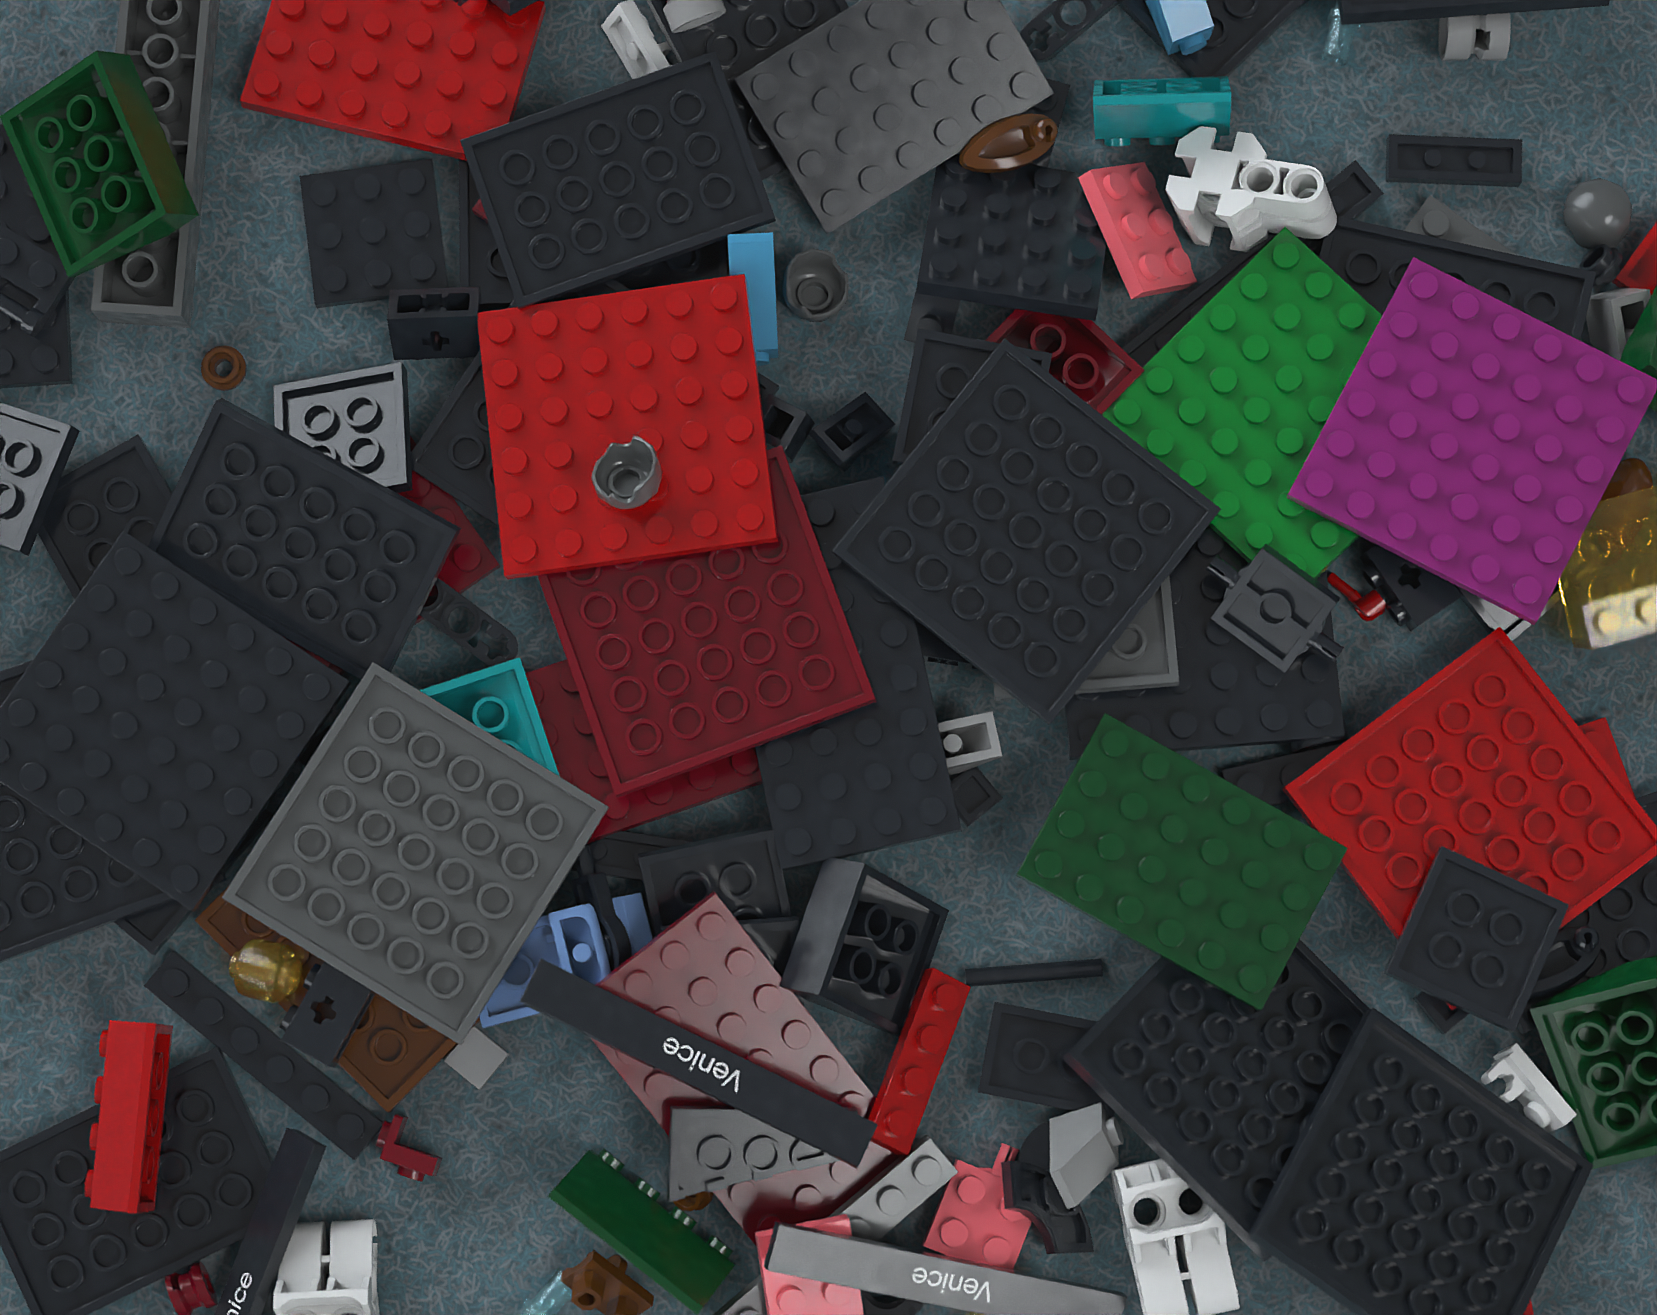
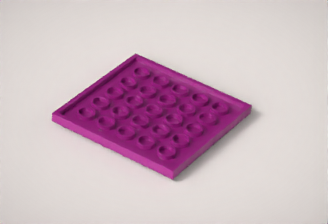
M1413 257L1286 498L1535 625L1657 391V379Z

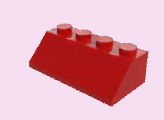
M109 1020L108 1030L103 1029L101 1032L99 1055L100 1057H105L104 1075L97 1077L94 1091L95 1103L101 1105L99 1123L94 1122L92 1124L89 1140L90 1150L96 1151L94 1169L87 1171L85 1179V1196L91 1197L90 1208L126 1213L155 1211L173 1032L172 1025Z

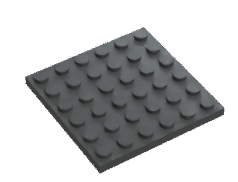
M373 662L222 898L454 1042L462 1045L609 807Z

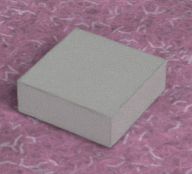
M474 1026L462 1045L458 1044L444 1062L477 1089L481 1090L510 1054Z

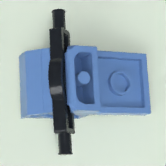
M590 845L584 847L575 862L578 878L572 880V887L577 906L548 913V915L540 918L479 1017L482 1028L541 1014L519 1003L540 959L596 985L654 939L643 895L637 893L612 898L605 872H596Z

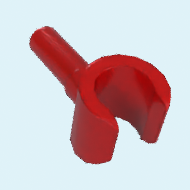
M1332 572L1327 578L1329 584L1348 598L1353 604L1355 611L1364 621H1372L1385 612L1386 603L1376 590L1373 589L1362 597L1357 590L1353 589L1335 573Z

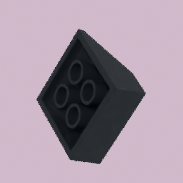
M829 857L823 861L780 987L792 991L794 994L812 1003L900 1037L924 971L930 968L949 910L865 863Z

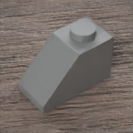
M1621 287L1590 297L1586 320L1590 342L1594 348L1619 361L1621 360L1623 349L1651 297L1650 289Z
M993 711L938 723L950 775L964 772L1003 757Z
M1101 1102L1050 1119V1174L1067 1209L1077 1206L1119 1165L1118 1145L1124 1143L1123 1134L1115 1117L1108 1118Z

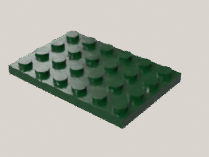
M1105 713L1095 728L1015 876L1255 1010L1261 1011L1348 848Z

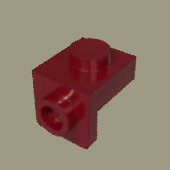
M395 1114L392 1122L385 1120L376 1143V1147L382 1148L379 1159L399 1165L397 1174L423 1182L425 1174L437 1176L442 1158L399 1144L408 1117Z

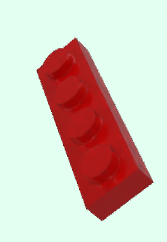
M934 967L924 971L868 1120L878 1124L871 1142L899 1156L909 1154L971 989L970 986Z

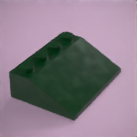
M96 50L0 116L68 277L78 276L162 239L199 216L130 55Z
M1656 955L1624 963L1535 1003L1530 1007L1564 1100L1577 1114L1572 1120L1586 1157L1594 1165L1592 1169L1657 1155Z
M603 1148L597 1154L593 1150H589L553 1188L547 1197L693 1313L698 1315L736 1263L729 1259L734 1251L713 1234L708 1240H705L696 1233L693 1228L697 1221L679 1207L675 1206L671 1212L656 1201L661 1193L644 1179L639 1177L633 1183L620 1172L625 1164L609 1151Z

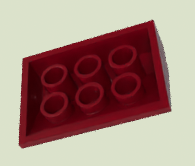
M1015 309L985 340L1001 343L1005 338L1016 347L1052 353L1049 374L1101 415L1145 371L1091 320Z

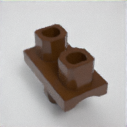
M593 1250L577 1266L562 1271L561 1282L572 1290L571 1302L582 1310L591 1311L596 1308L604 1315H640L653 1306L654 1295L625 1274L627 1261L619 1254H614L605 1259Z

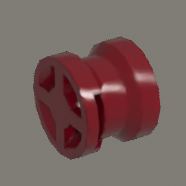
M202 1262L192 1265L187 1273L182 1275L172 1273L165 1277L168 1295L178 1315H192L193 1310L198 1307L210 1308L218 1304L215 1288Z

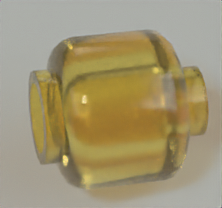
M251 939L243 945L240 951H236L233 954L229 964V974L234 978L235 988L242 996L269 1003H277L296 991L301 980L302 965L290 946L264 939Z

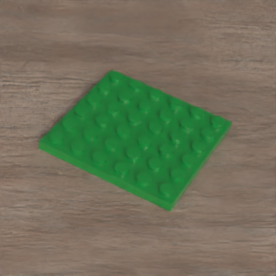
M1284 227L1143 367L1145 371L1102 415L1221 508L1209 526L1249 564L1261 548L1268 544L1316 580L1359 535L1286 497L1382 315L1292 232Z

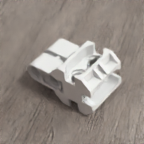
M1200 126L1178 141L1175 156L1183 158L1190 178L1169 175L1165 190L1183 228L1194 244L1210 246L1215 226L1230 228L1233 235L1230 249L1247 252L1267 239L1269 232L1278 234L1284 227L1296 237L1309 239L1323 238L1334 230L1337 223V215L1322 174L1316 168L1308 165L1266 159V152L1252 133L1237 131L1232 152L1216 150L1214 145L1216 128Z
M1162 1159L1114 1169L1111 1172L1112 1185L1116 1203L1120 1209L1123 1234L1132 1262L1143 1315H1189L1182 1280L1186 1279L1188 1280L1196 1315H1214L1239 1309L1237 1289L1226 1245L1224 1221L1203 1200L1198 1212L1185 1214L1179 1206V1197L1184 1190L1190 1187ZM1142 1198L1152 1199L1157 1206V1216L1149 1224H1140L1133 1215L1135 1204ZM1174 1236L1177 1238L1185 1267L1183 1271L1179 1270Z
M375 1220L332 1221L330 1255H327L326 1227L324 1222L297 1223L278 1270V1281L274 1290L273 1309L276 1315H379L377 1243L372 1242V1236H377ZM326 1274H330V1278H328L326 1286Z

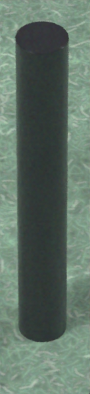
M1101 958L965 969L966 985L970 987L1103 976Z

